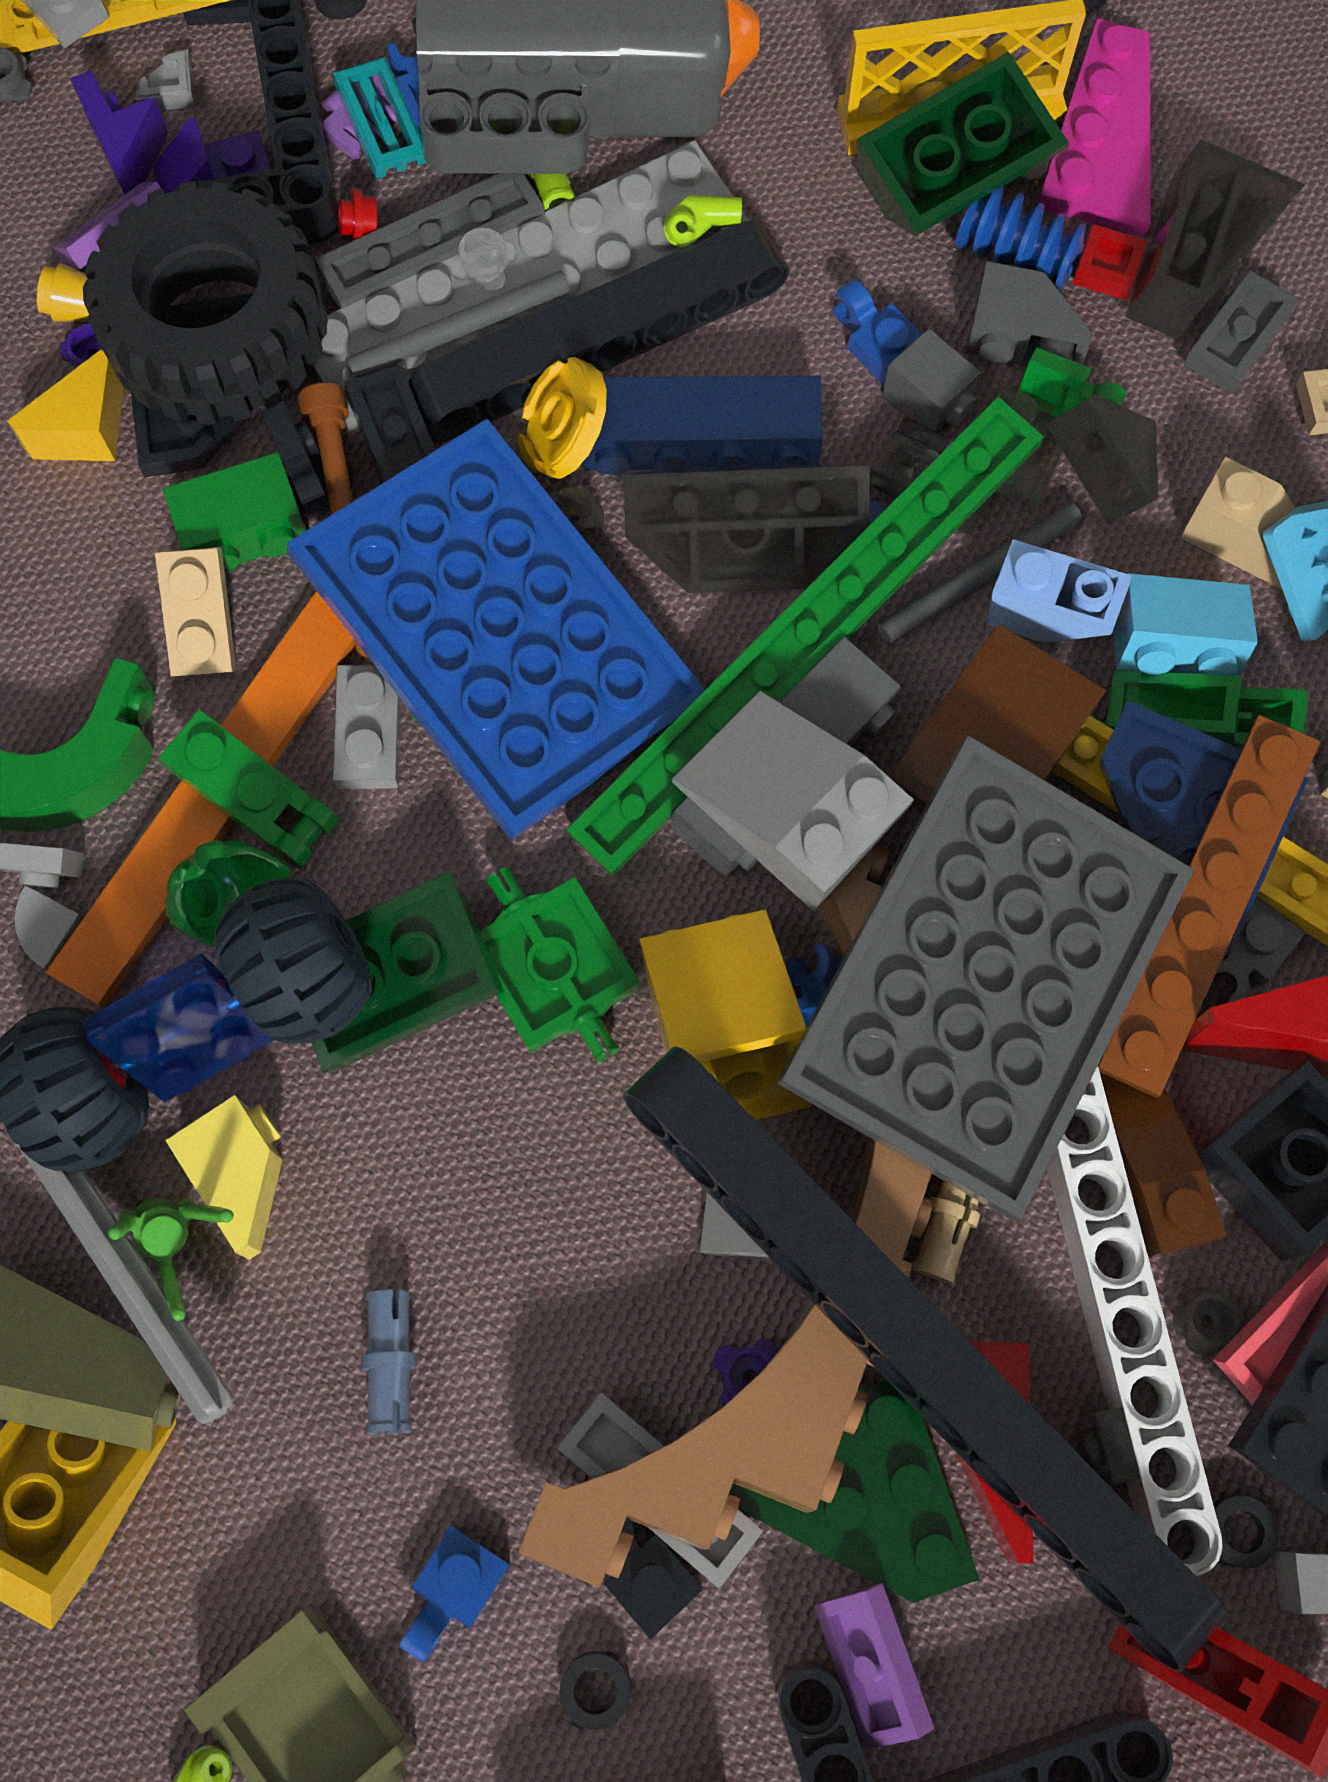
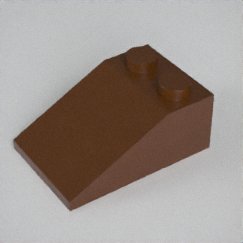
M998 624L923 726L890 778L907 791L928 803L960 742L969 735L1027 771L1047 781L1106 690L1006 627Z

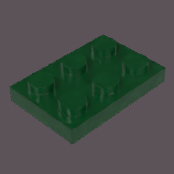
M448 871L346 920L355 934L368 963L372 980L371 993L357 1017L343 1030L331 1037L311 1043L321 1070L333 1073L504 992L457 875Z

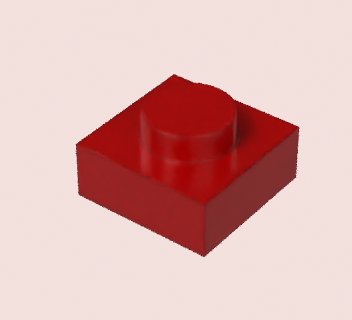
M1093 224L1072 284L1127 301L1148 241Z

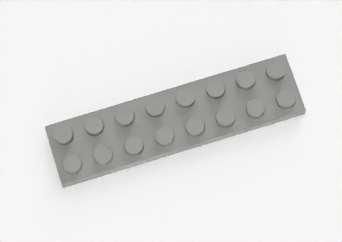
M694 140L577 196L575 202H573L574 198L545 211V214L327 315V334L320 340L323 350L317 363L311 368L320 383H334L340 385L345 390V382L353 379L345 360L346 357L559 270L563 272L569 286V293L382 369L385 370L401 365L407 381H409L412 374L418 368L430 361L686 248L674 246L666 239L663 225L668 214L688 195H733ZM743 210L741 215V223L749 221L748 217L743 212ZM712 226L695 243L731 227ZM346 397L349 416L345 420V426L351 432L359 427Z

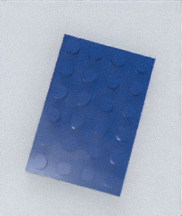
M488 419L287 542L288 555L511 841L655 741L705 691V688Z

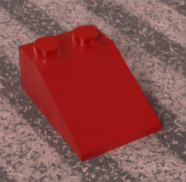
M1328 975L1209 1008L1194 1021L1182 1051L1293 1071L1309 1061L1323 1077L1328 1076Z

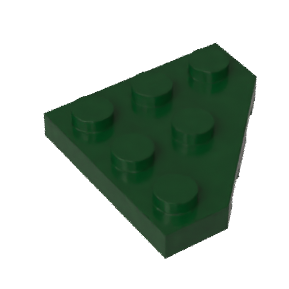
M887 1380L858 1389V1391L867 1394V1401L855 1433L852 1435L843 1431L834 1458L843 1461L844 1468L838 1488L830 1503L820 1500L816 1511L805 1513L733 1483L729 1494L740 1498L738 1510L877 1584L883 1583L886 1589L913 1603L980 1580L924 1419Z

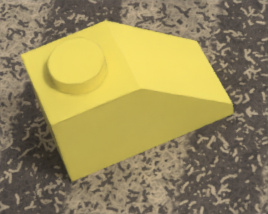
M234 1095L165 1141L205 1205L223 1207L233 1212L234 1217L232 1221L217 1224L235 1253L250 1260L261 1252L283 1161L272 1143L279 1139L281 1135L260 1104L250 1110L246 1104Z

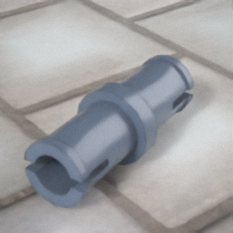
M393 1289L376 1290L366 1294V1301L368 1302V1353L361 1356V1370L368 1372V1426H366V1434L380 1435L383 1431H385V1435L412 1432V1424H410L409 1370L416 1368V1353L409 1352L410 1292L406 1290H397L396 1295H393Z

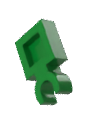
M1036 347L1013 406L1068 427L1072 416L1076 415L1081 417L1085 425L1091 430L1101 434H1109L1117 414L1106 411L1101 406H1107L1119 411L1127 391L1123 387L1110 382L1097 385L1086 382L1092 368Z

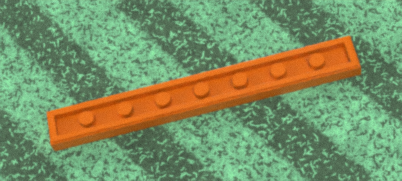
M317 591L221 724V727L272 767H274L336 678L337 666L345 665L356 649L354 638ZM181 781L45 973L95 1005L105 1009L168 919L165 915L166 905L164 898L167 895V882L175 867L181 861L194 854L198 845L213 840L222 841L235 822Z

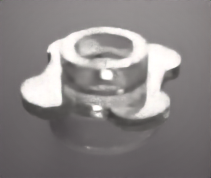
M473 229L462 237L459 243L460 256L451 261V273L457 280L471 279L481 283L486 290L500 289L505 284L504 272L508 264L517 259V248L513 242L504 240L498 232L492 229ZM482 259H489L486 263L479 262Z

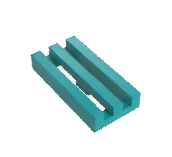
M386 57L333 72L336 91L376 179L386 177V170L395 168L397 173L407 170V163L413 161L416 162L417 166L427 163L422 151L421 135L407 108L406 101ZM377 75L408 146L400 148L369 77ZM352 82H357L387 153L382 154L351 86Z

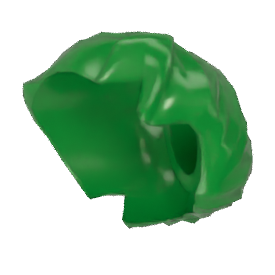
M213 840L198 845L194 854L181 861L171 873L166 887L167 895L164 898L166 905L165 915L169 918V923L172 927L178 929L181 935L194 938L197 942L214 948L216 928L228 906L254 885L276 878H289L291 870L288 865L276 857L251 847L242 841L221 842Z

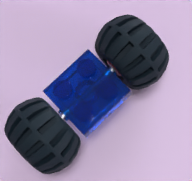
M276 878L254 885L243 892L228 906L217 925L214 935L216 955L222 972L200 953L97 1013L79 1006H57L28 1014L19 1020L0 1038V1122H3L7 1129L6 1132L14 1143L19 1144L20 1149L40 1166L54 1171H83L103 1165L116 1159L127 1149L145 1125L149 1113L147 1089L165 1103L173 1097L187 1092L196 1084L235 1062L247 1058L251 1053L274 1040L286 1044L311 1043L331 1037L343 1030L357 1017L370 996L372 988L371 972L363 950L351 927L324 890L307 879Z

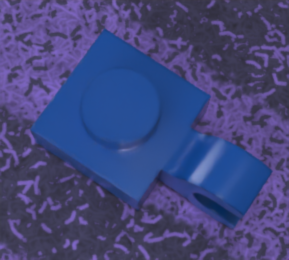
M852 279L836 292V296L842 302L836 305L832 312L844 326L853 332L849 337L847 349L885 386L889 364L916 341L922 333L892 303L879 313L867 289L859 281Z
M450 1526L411 1588L429 1601L411 1625L399 1647L423 1663L428 1660L453 1617L468 1628H472L510 1564L455 1527Z

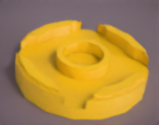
M568 357L566 364L557 361L546 368L534 383L523 407L522 418L529 422L527 435L519 433L518 436L522 461L532 472L547 478L562 479L581 465L590 454L600 434L606 412L607 388L602 373L592 364L576 357Z

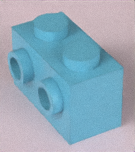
M1128 573L1132 575V579L1113 629L1116 670L1141 671L1150 675L1163 673L1241 675L1258 643L1250 585Z

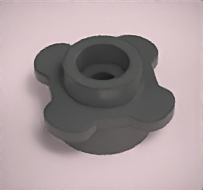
M0 48V102L8 103L14 100H25L32 93V86L25 78V70L28 68L27 60L22 54L12 53L4 48Z

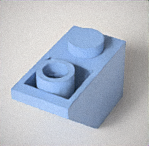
M1013 539L992 593L987 625L996 628L998 624H1001L1017 635L1042 643L1111 635L1128 591L1132 575Z

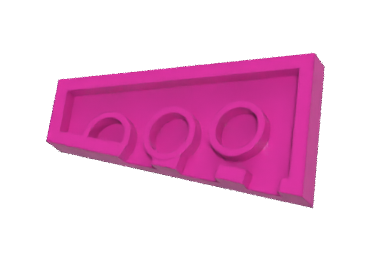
M1097 18L1061 130L1069 142L1068 149L1052 158L1039 203L1045 204L1044 210L1056 214L1061 212L1070 218L1146 238L1151 225L1150 32Z

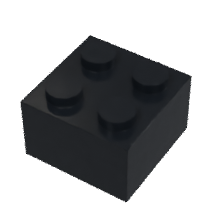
M1307 1061L1282 1077L1197 1151L1206 1169L1210 1183L1281 1262L1309 1252L1328 1235V1081Z

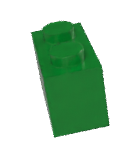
M279 452L162 488L181 549L222 547L225 573L234 570L241 563L263 556L277 557L287 554V542L307 531Z

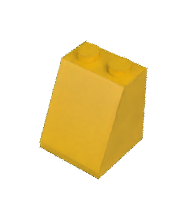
M766 909L743 915H731L721 920L683 929L667 930L661 934L640 938L646 979L665 1054L675 1046L687 1051L703 1065L755 1120L812 1107V1103L776 1083L806 1029V1025Z

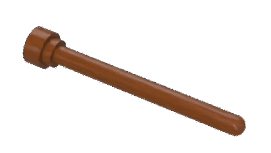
M317 383L307 386L299 392L298 403L302 421L305 420L310 432L317 435L332 515L353 502L340 432L345 427V420L349 416V410L343 387L334 383ZM355 641L357 652L361 656L368 658L365 652Z

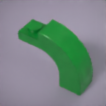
M114 658L89 719L83 728L65 744L51 751L33 755L14 754L0 750V829L37 832L73 825L104 810L121 797L138 779L154 751L138 727L148 721L154 706V688L138 664Z

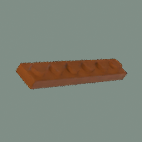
M1260 715L1254 720L1188 864L1189 867L1194 869V872L1098 1064L1099 1072L1155 1098L1161 1096L1321 741Z

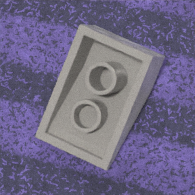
M761 691L672 779L674 785L814 912L901 823L914 800L865 755Z

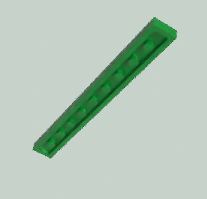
M998 396L566 829L568 835L613 877L673 817L674 810L688 797L672 783L673 777L760 691L780 703L844 637L849 639L1040 446L1044 436Z

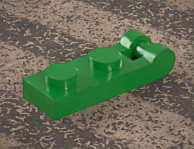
M200 709L158 757V763L297 869H302L311 858L313 853L310 851V848L321 834L328 836L340 822L338 816L317 799L310 797ZM286 807L301 818L290 833L283 831L274 824Z

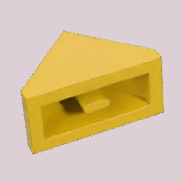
M99 350L7 420L24 450L32 459L115 461L124 387L116 377L105 353Z

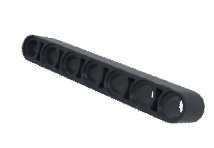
M757 220L745 221L430 361L418 368L412 374L408 383L418 408L435 438L451 440L486 419L489 422H493L523 408L534 383L546 368L555 362L560 361L566 364L568 357H576L592 364L600 372H603L770 296L783 286L788 279L790 270L763 225Z

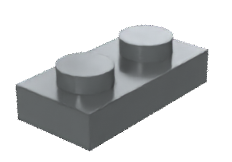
M1250 270L1190 350L1184 365L1234 394L1291 316L1300 299Z

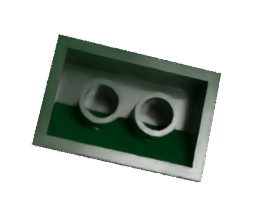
M1007 52L858 138V175L885 218L912 235L917 236L1068 149L1069 142L1011 54Z

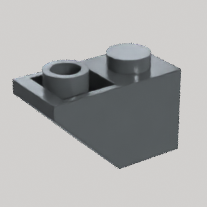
M987 261L976 300L966 354L981 356L995 363L1011 362L1028 366L1036 347L1083 365L1093 333L1048 276L1040 271Z

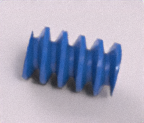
M1004 186L972 203L958 230L955 241L956 248L964 249L974 240V257L983 259L994 249V263L1008 265L1015 258L1014 267L1030 270L1036 268L1035 271L1044 272L1051 281L1056 278L1055 287L1060 293L1063 291L1084 248L1085 224L1080 223L1069 235L1063 233L1065 214L1060 212L1048 225L1042 223L1045 204L1040 202L1028 215L1022 213L1024 194L1019 192L1007 205L1001 203Z

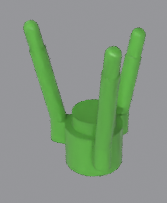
M152 1198L139 1204L134 1211L129 1209L120 1211L118 1220L108 1230V1236L113 1240H117L130 1231L138 1251L148 1258L155 1259L172 1318L176 1321H181L185 1318L186 1311L173 1267L172 1256L177 1254L186 1243L188 1237L187 1221L189 1219L229 1223L232 1221L234 1214L230 1209L195 1204L190 1198H184L177 1204L164 1198Z

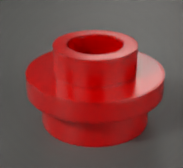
M351 188L349 200H339V235L349 236V243L377 230L375 195H363L361 188Z

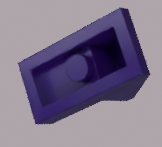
M88 71L70 79L92 130L125 195L141 182H145L166 141L167 129L156 99L147 98L121 108L113 90L102 93L92 71Z
M195 116L186 122L153 165L157 182L163 188L165 194L172 192L179 186V183L199 182L271 170L259 130L204 144Z

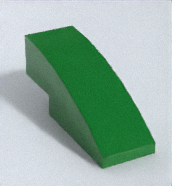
M1114 670L1106 726L1114 730L1127 701H1130L1240 749L1258 715L1306 735L1308 690L1243 687L1241 676L1188 673L1150 675L1141 671Z

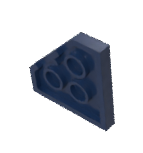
M1127 701L1101 756L1099 766L1125 829L1188 866L1241 749ZM1307 777L1303 779L1224 954L1225 956L1232 952L1309 780Z

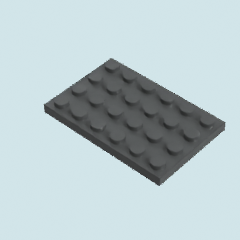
M968 735L960 742L776 1083L1010 1220H1022L1194 869Z

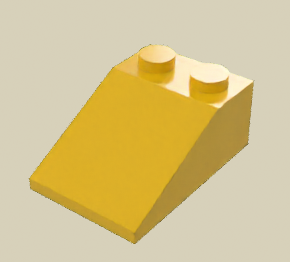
M176 1418L171 1428L159 1427L152 1451L8 1421L0 1430V1601L43 1626L51 1630L95 1569L175 1427Z

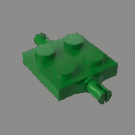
M510 867L499 869L500 876L510 892H507L496 872L487 878V884L494 891L504 910L491 925L480 931L504 990L503 993L496 996L497 1000L530 1054L561 1035L579 1032L594 1056L595 1062L601 1063L607 1060L606 1053L596 1036L599 1037L610 1057L615 1055L620 1050V1047L614 1041L601 1018L612 1005L640 990L641 982L575 877L549 892L526 897L513 876Z

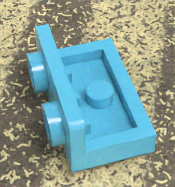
M1328 501L1295 507L1263 532L1268 557L1275 568L1288 603L1289 613L1294 619L1301 640L1304 642L1316 640L1328 630Z

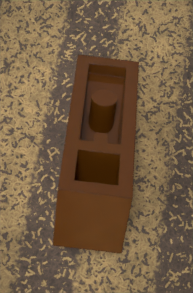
M1100 1072L1148 1258L1153 1259L1202 1247L1226 1237L1227 1234L1206 1169L1165 1088L1161 1096L1155 1098Z

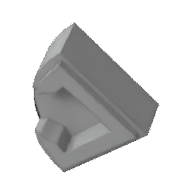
M188 49L175 51L161 58L163 64L157 67L147 79L145 76L142 77L138 83L136 102L147 98H154L160 111L196 107L193 66Z
M24 886L15 910L17 938L30 959L47 971L79 926L83 917L41 893Z

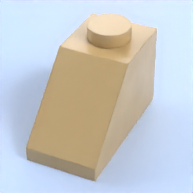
M1225 457L1180 538L1282 589L1275 568L1268 557L1263 532L1293 510L1295 506L1280 483Z

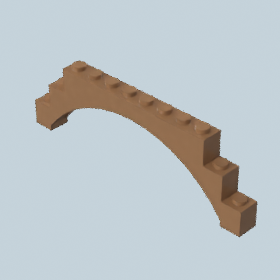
M878 846L818 908L829 927L842 959L846 955L882 888L877 883L890 853L889 849ZM867 1136L863 1172L851 1220L909 1278L912 1263L902 1258L910 1235L920 1238L928 1223L934 1200L925 1197L924 1194L932 1173ZM812 1302L793 1334L759 1375L721 1410L682 1437L620 1470L566 1489L546 1482L518 1554L600 1588L605 1574L617 1579L619 1578L634 1536L621 1531L626 1518L705 1550L710 1548L713 1537L725 1541L729 1534L740 1502V1498L729 1494L733 1483L805 1513L816 1511L819 1501L822 1500L830 1503L838 1488L844 1462L834 1457L843 1431L853 1435L859 1425L866 1405L867 1394L858 1391V1387L866 1364L873 1365Z

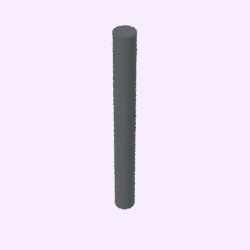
M559 270L345 358L353 379L375 373L569 293L567 280L563 272Z
M1073 502L1066 503L876 625L880 637L888 645L892 644L998 576L1013 539L1042 548L1082 522V514L1079 508Z

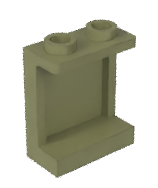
M315 1606L301 1610L184 1709L200 1734L210 1729L213 1731L248 1782H400L410 1773L402 1763V1760L416 1747L414 1741Z

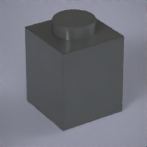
M929 328L889 364L882 397L934 440L949 425L957 428L972 414L978 403L975 393L981 371Z

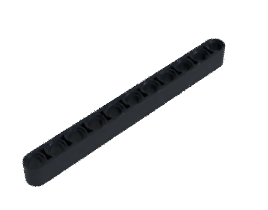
M677 1046L672 1047L623 1094V1099L632 1114L1118 1622L1158 1661L1171 1670L1182 1672L1226 1617V1610L1218 1598L703 1065L684 1049Z

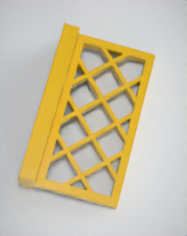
M1066 0L854 30L845 94L839 95L837 113L847 155L858 154L857 139L1003 54L1007 52L1013 53L1022 45L1031 51L1016 61L1017 65L1056 124L1063 125L1067 112L1063 91L1086 15L1083 0ZM1064 24L1061 29L1044 41L1036 36L1048 26ZM1008 33L988 49L980 44L991 34ZM946 40L951 42L933 57L923 51L934 42ZM890 48L895 50L877 65L866 59L867 52ZM966 53L975 58L956 73L948 68V66ZM909 61L919 66L901 81L892 76ZM1045 61L1050 64V65L1040 66V65H1041L1042 63H1044ZM934 77L937 78L938 80H940V81L929 82V81H930L931 79H933ZM878 85L884 88V89L873 90V89H874L875 87H877Z

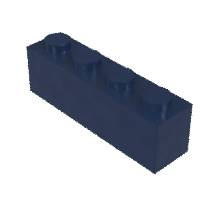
M821 376L603 377L607 388L606 412L600 434L590 454L584 460L585 471H599L607 475H619L629 470H657L664 474L675 475L684 473L687 470H717L724 474H738L746 470L775 469L781 473L795 474L806 469H818L823 441Z

